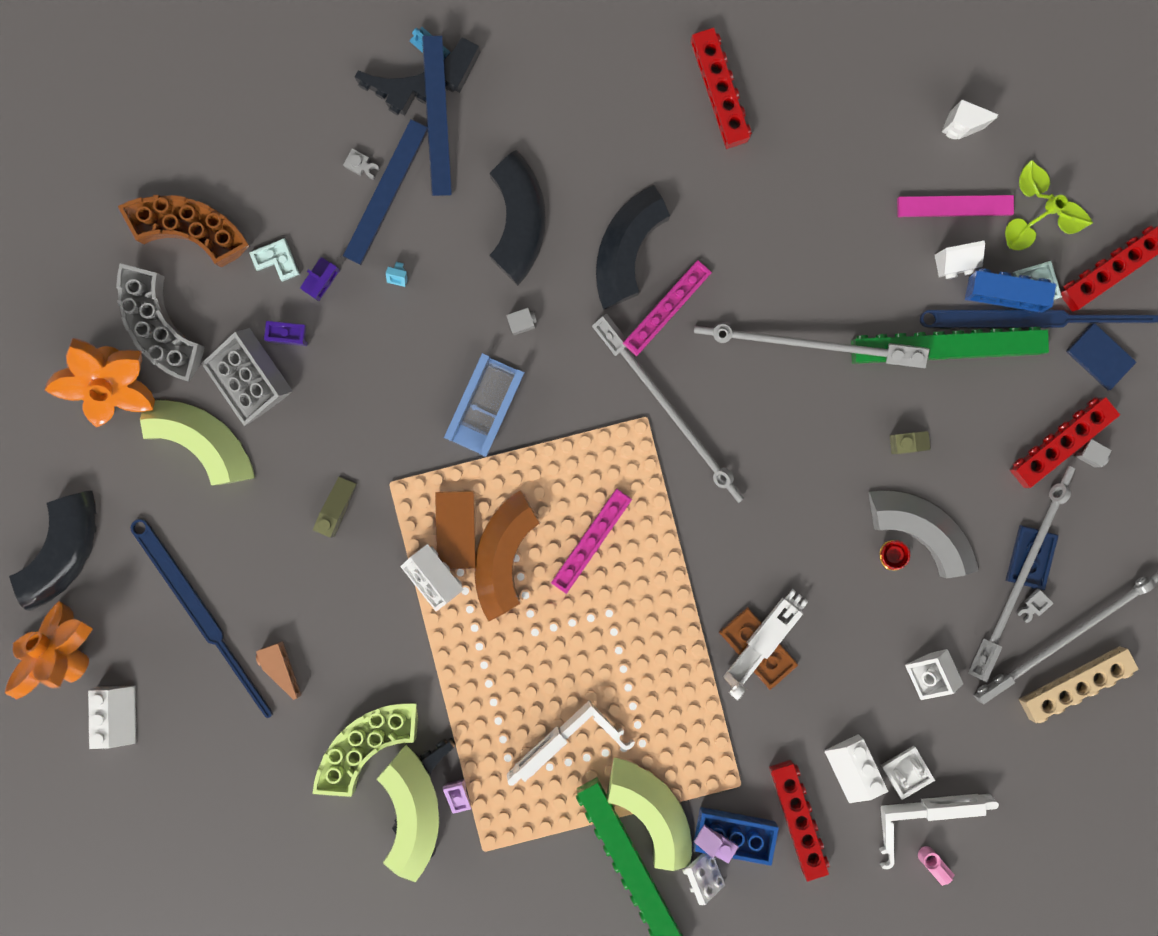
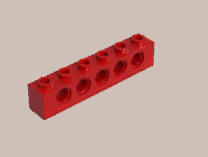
M711 28L692 34L690 42L725 148L729 149L747 143L750 135H752L751 128L745 122V110L739 104V92L733 86V74L731 69L728 70L727 55L725 51L722 52L720 45L722 42L719 33H716L715 29ZM712 49L715 54L708 55L705 50ZM718 67L721 72L714 73L711 68ZM724 85L727 90L724 92L719 91L717 86ZM729 103L733 109L727 110L723 104ZM735 121L739 127L732 128L729 122Z
M1151 225L1142 231V236L1131 238L1126 242V247L1123 249L1121 247L1110 253V258L1107 260L1103 258L1095 263L1093 270L1087 269L1078 275L1080 279L1075 282L1071 280L1063 286L1064 290L1061 291V295L1071 312L1081 309L1157 256L1158 226L1153 227ZM1145 241L1149 245L1148 249L1144 246ZM1129 252L1132 253V255H1133V260H1131V259L1129 258V256H1128V253H1129ZM1113 263L1117 265V271L1113 269ZM1097 274H1100V275H1101V277H1102V281H1101V282L1098 281V279H1097ZM1082 284L1086 287L1085 293L1081 290Z
M1095 397L1087 403L1088 407L1074 413L1072 420L1062 423L1056 433L1047 435L1040 446H1034L1028 451L1029 455L1013 463L1014 467L1010 471L1024 488L1033 487L1120 416L1119 412L1106 397ZM1092 412H1093V413L1095 414V416H1096V419H1095L1094 422L1091 420V414H1092ZM1077 425H1079L1081 428V432L1079 434L1076 432ZM1062 437L1066 439L1064 446L1061 444ZM1047 449L1051 451L1050 458L1046 456ZM1033 460L1036 462L1037 465L1035 470H1032L1031 468V462Z
M791 760L769 766L806 881L829 875L827 868L830 867L827 856H823L821 851L824 849L821 838H817L815 832L818 831L815 819L812 820L810 816L812 812L811 805L804 798V794L807 793L803 782L800 783L798 776H801L798 765H794ZM792 779L793 784L791 786H784L786 780ZM793 798H799V802L796 805L790 804ZM798 817H805L802 823H796ZM804 835H811L808 841H802ZM811 853H816V857L814 859H808V856Z

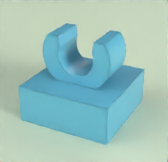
M396 262L394 268H387V283L406 287L407 271H404V263Z

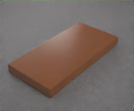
M474 491L435 492L436 551L439 559L446 563L450 569L476 568Z
M747 607L719 633L740 656L748 646L746 642L762 623ZM779 644L768 659L764 658L754 670V673L771 690L792 672L798 664Z

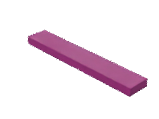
M1014 195L898 197L897 215L898 217L1014 215Z
M697 260L622 344L634 355L638 356L712 272Z
M616 488L551 584L564 593H568L632 501L630 497Z

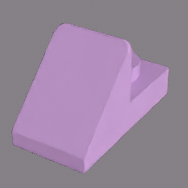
M465 779L450 782L443 786L444 794L453 814L471 809V803L466 792Z
M703 825L694 841L712 858L716 856L728 864L738 849L736 843L706 825Z

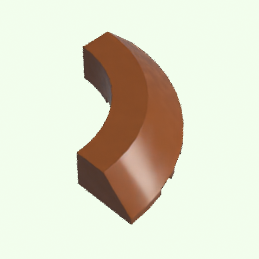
M153 195L146 198L140 197L118 206L135 240L142 244L163 238L189 240L204 249L214 264L219 267H223L238 259L249 247L244 236L232 222L215 209L199 201L175 195Z
M521 490L511 496L494 513L485 527L477 548L475 585L481 608L488 622L521 604L513 578L514 559L524 537L541 523Z

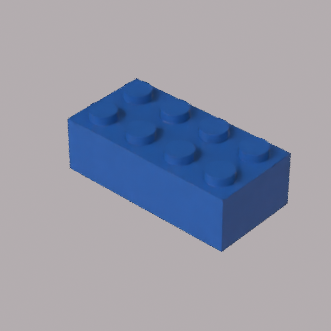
M979 269V271H976L968 278L965 300L1042 313L1053 307L1057 284L1051 283L1050 279L1045 278L1032 280L1027 275L1014 277L1008 272L995 274L991 273L989 269Z
M700 807L694 841L703 825H706L738 845V849L732 859L772 866L779 829L775 821ZM693 842L695 852L706 853Z

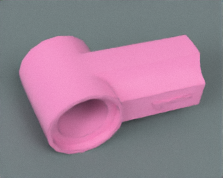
M928 846L922 847L919 850L918 858L942 886L949 884L955 875L939 855ZM932 855V858L929 861H926V859Z

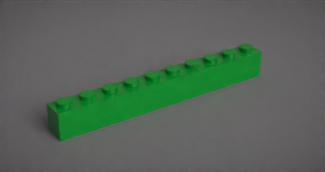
M1030 327L1029 331H1022V328H1010V332H1003L1002 329H991L989 333H983V330L979 329L971 330V333L964 334V330L952 331V334L945 335V331H939L927 336L926 332L914 333V336H907V333L895 334V337L879 334L876 335V338H868V335H859L857 339L851 341V345L888 349L889 343L929 348L927 360L1043 355L1049 353L1048 330H1041V327ZM852 353V364L886 362V357Z
M596 777L578 787L576 799L580 806L583 805L585 807V816L589 823L593 822L595 826L594 832L598 840L602 839L604 842L603 849L606 855H611L614 861L612 862L616 873L620 872L623 877L621 882L625 890H630L632 894L630 896L631 901L635 907H639L641 911L639 915L643 923L647 922L649 925L648 932L650 936H683L613 805L608 803L607 794L599 779Z

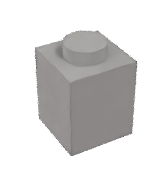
M528 308L506 315L513 336L535 328L534 323L537 322L534 312H529Z
M1091 439L1078 449L1075 457L1093 467H1103L1108 463L1112 450Z

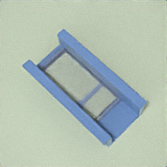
M482 353L444 438L487 457L525 372L511 368Z

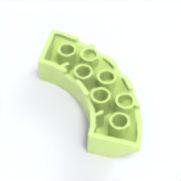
M155 400L153 410L141 412L140 423L143 439H168L189 449L203 464L211 485H221L255 478L252 464L241 442L237 440L224 423L210 415V413L192 405L165 400Z
M402 703L381 707L366 713L349 724L334 739L324 754L316 773L313 794L351 797L356 791V784L362 767L374 754L387 746L399 743H414L417 738L418 725L417 703Z
M405 745L377 778L389 793L397 815L395 842L383 864L397 876L416 882L425 870L435 848L439 829V810L436 791L434 790L430 775L426 772L422 765L423 763L417 755Z
M614 758L607 791L608 803L616 804L629 810L646 826L653 840L652 859L654 868L675 871L688 867L692 856L691 833L684 810L670 788L649 770L646 771L637 764L627 760Z

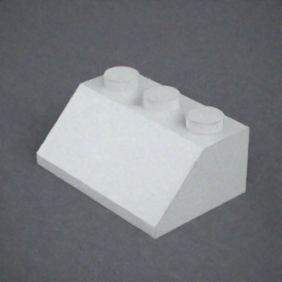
M428 544L400 566L435 611L442 608L464 590L460 580L450 573L448 565L439 559L437 551Z
M102 686L89 690V749H105L136 744L135 686Z
M859 734L824 750L849 803L872 800L888 792L869 749Z

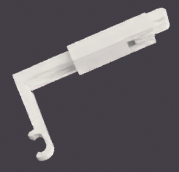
M794 589L789 592L785 599L782 598L746 642L748 646L723 676L732 686L729 692L735 699L738 700L743 695L746 680L764 658L768 659L803 615L801 611L808 603V600L804 599L799 604L798 602L802 596L798 594L793 599L792 597L796 593ZM786 608L787 611L782 615L786 620L782 622L777 617Z
M589 700L560 728L556 726L507 773L508 784L513 786L520 779L526 782L568 743L567 739L591 716L623 749L632 748L635 742L630 740L628 743H624L620 739V736L624 734L623 728L616 730Z
M969 794L925 798L917 803L881 806L884 847L879 848L882 854L888 853L889 860L881 862L880 866L883 869H890L894 866V823L891 821L927 818L928 821L986 816V810L997 809L999 804L991 794Z

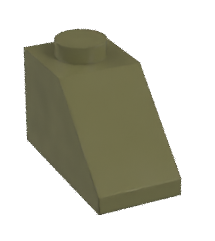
M928 431L890 435L892 454L931 450Z

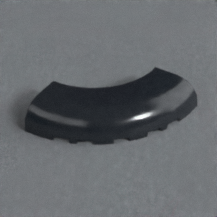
M515 150L508 154L489 173L492 181L499 188L506 205L504 232L498 245L489 256L518 286L528 275L539 255L545 233V205L541 188L533 170L522 155Z
M92 490L72 494L46 503L49 514V528L41 551L28 566L9 576L16 599L25 610L30 611L52 601V599L63 593L83 570V566L91 554L94 532H96L97 528L95 526L96 504Z

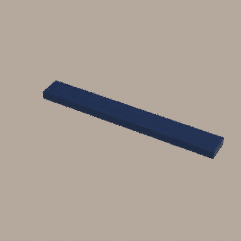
M422 36L432 196H451L442 36Z
M410 119L343 257L362 265L427 134L428 128Z

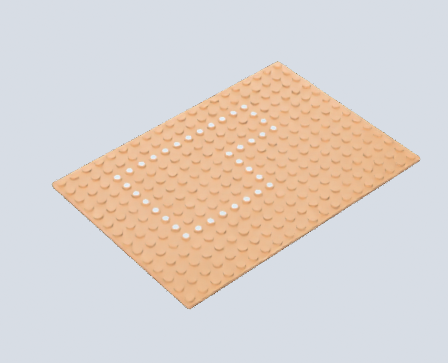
M642 417L390 483V490L408 559L427 544L436 550L435 492L474 491L476 553L485 527L494 513L504 502L520 490L541 522L524 537L516 552L513 578L521 604L505 614L488 622L476 591L475 568L450 569V573L460 580L464 590L437 611L434 610L415 586L483 851L487 852L592 825L593 822L589 823L585 816V807L583 805L580 806L576 799V795H578L577 788L597 777L607 794L614 758L627 760L637 764L646 771L649 770L670 788L679 802L741 786L736 760L648 418ZM617 488L630 497L632 501L566 594L551 584V582ZM589 700L616 730L623 728L624 734L620 736V739L624 743H628L630 740L635 742L632 748L623 749L591 716L567 739L568 743L526 782L520 779L513 786L508 784L507 773L556 726L560 728ZM612 804L619 818L633 814L621 806Z

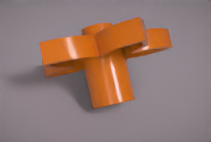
M72 338L67 353V365L69 368L54 373L47 381L45 391L61 399L71 401L83 400L84 415L95 427L107 423L112 418L116 406L126 411L145 412L153 410L155 404L151 391L144 384L136 380L142 363L141 351H120L110 346H103L97 349L93 345Z
M58 601L45 616L39 632H29L13 643V654L21 662L12 672L6 685L5 694L19 699L30 693L40 682L48 687L58 688L63 680L70 683L77 681L85 673L89 665V657L77 649L87 639L93 628L74 619L71 608Z

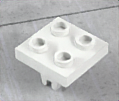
M915 746L881 764L902 800L935 781Z
M702 853L687 868L682 870L684 874L688 875L692 885L690 891L695 893L699 905H706L725 886L715 858L706 853Z

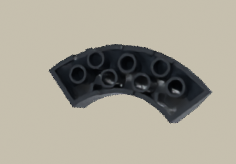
M654 185L641 191L623 205L603 235L596 262L597 290L603 310L639 295L635 278L637 253L645 238L655 228L669 221L670 218L665 202Z

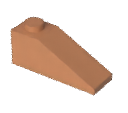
M283 641L256 651V661L262 667V670L293 700L300 697L301 692Z

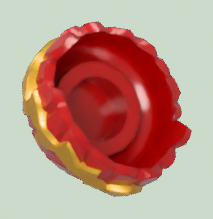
M887 541L880 549V561L888 570L902 569L910 560V550L902 541Z

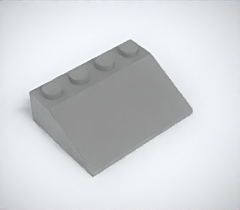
M250 328L234 332L201 363L244 426L280 403L293 392Z

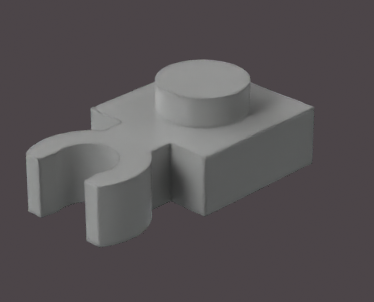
M354 149L350 151L343 164L345 168L360 176L365 172L373 180L375 176L370 174L371 169L380 170L378 165L374 163L368 164L370 161L369 157Z
M1038 588L1024 600L1027 606L1019 608L1016 613L1019 616L1027 613L1023 620L1028 623L1032 620L1034 613L1040 616L1054 603Z

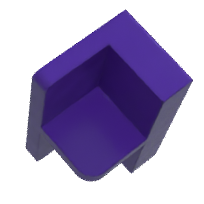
M321 257L311 271L307 270L309 275L300 286V289L320 301L340 272V269Z
M266 321L264 340L270 343L307 346L308 342L305 341L306 325Z

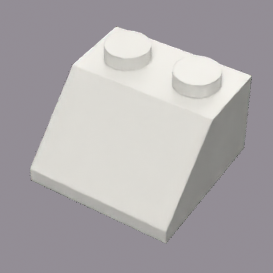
M961 100L950 111L942 133H945L951 139L964 138L985 129L997 118L998 114Z
M985 241L945 248L935 254L939 277L946 276V279L958 277L957 274L964 273L965 276L971 275L977 269L983 267Z
M948 649L929 653L905 665L921 700L954 694L963 685Z

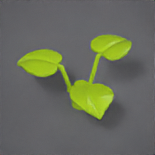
M1033 160L1027 163L1019 178L1021 191L1028 197L1036 194L1039 198L1049 200L1045 205L1046 212L1028 225L1023 219L1019 218L1007 224L1005 237L1007 246L1010 249L1018 251L1030 247L1036 238V232L1030 227L1048 214L1057 213L1059 215L1058 226L1067 234L1077 233L1093 223L1089 215L1079 205L1068 202L1064 195L1054 197L1053 194H1041L1046 192L1050 186L1049 176Z

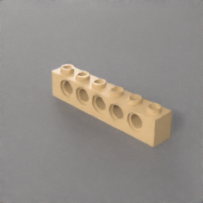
M1119 646L1020 698L1019 701L1029 720L1035 723H1043L1048 720L1049 716L1064 712L1066 707L1081 703L1082 699L1087 696L1097 695L1099 690L1114 686L1116 681L1131 677L1133 672L1139 669L1129 650ZM1115 664V670L1111 673V667ZM1098 673L1099 677L1094 681V675ZM1081 682L1082 687L1077 690V684ZM1062 691H1064L1065 696L1062 699H1060L1059 695ZM1045 700H1048V705L1045 708H1043V702Z

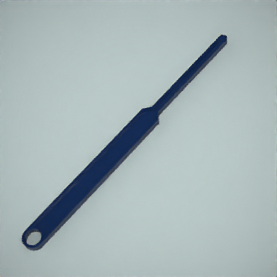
M927 310L920 316V323L926 328H1063L1068 323L1158 322V315H1069L1064 310H1046L1042 313L1029 310ZM926 313H931L934 316L935 320L932 325H927L924 322V315Z
M144 519L133 521L131 524L132 534L208 643L216 645L266 718H270L273 715L272 710L223 641V630L152 527ZM138 522L145 524L146 529L142 534L137 533L135 530V525Z

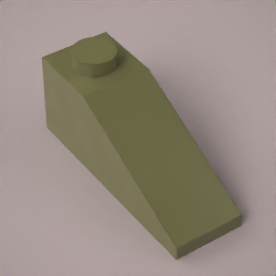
M338 477L319 513L313 531L330 538L335 537L357 485L356 483Z

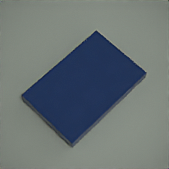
M1095 323L1091 324L1066 351L1108 391L1137 363Z
M1019 525L1005 581L1016 583L1039 530ZM1047 532L1024 586L1039 588L1045 591L1059 535Z

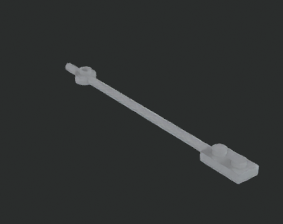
M608 314L602 316L592 325L594 330L615 356L619 353L622 354L713 470L715 484L720 488H727L738 503L741 502L744 497L733 485L734 476L732 472L727 468L719 467L627 350L626 346L622 344L626 340L623 333Z
M719 323L715 328L694 327V333L713 335L715 340L720 343H726L731 338L882 356L886 357V364L926 368L929 348L893 343H889L888 349L735 331L727 323ZM722 330L726 332L724 337L719 335V332Z
M1068 466L1061 483L1051 488L1049 497L1052 503L990 641L983 639L968 674L985 682L988 681L1002 650V646L997 645L1057 509L1060 504L1067 502L1071 496V490L1068 485L1075 468Z
M1158 572L1150 578L1141 577L1137 579L1133 587L1134 589L1008 675L1005 673L999 674L993 678L990 684L979 687L977 692L973 694L976 700L982 704L987 703L1012 686L1016 678L1138 595L1151 591L1158 582Z

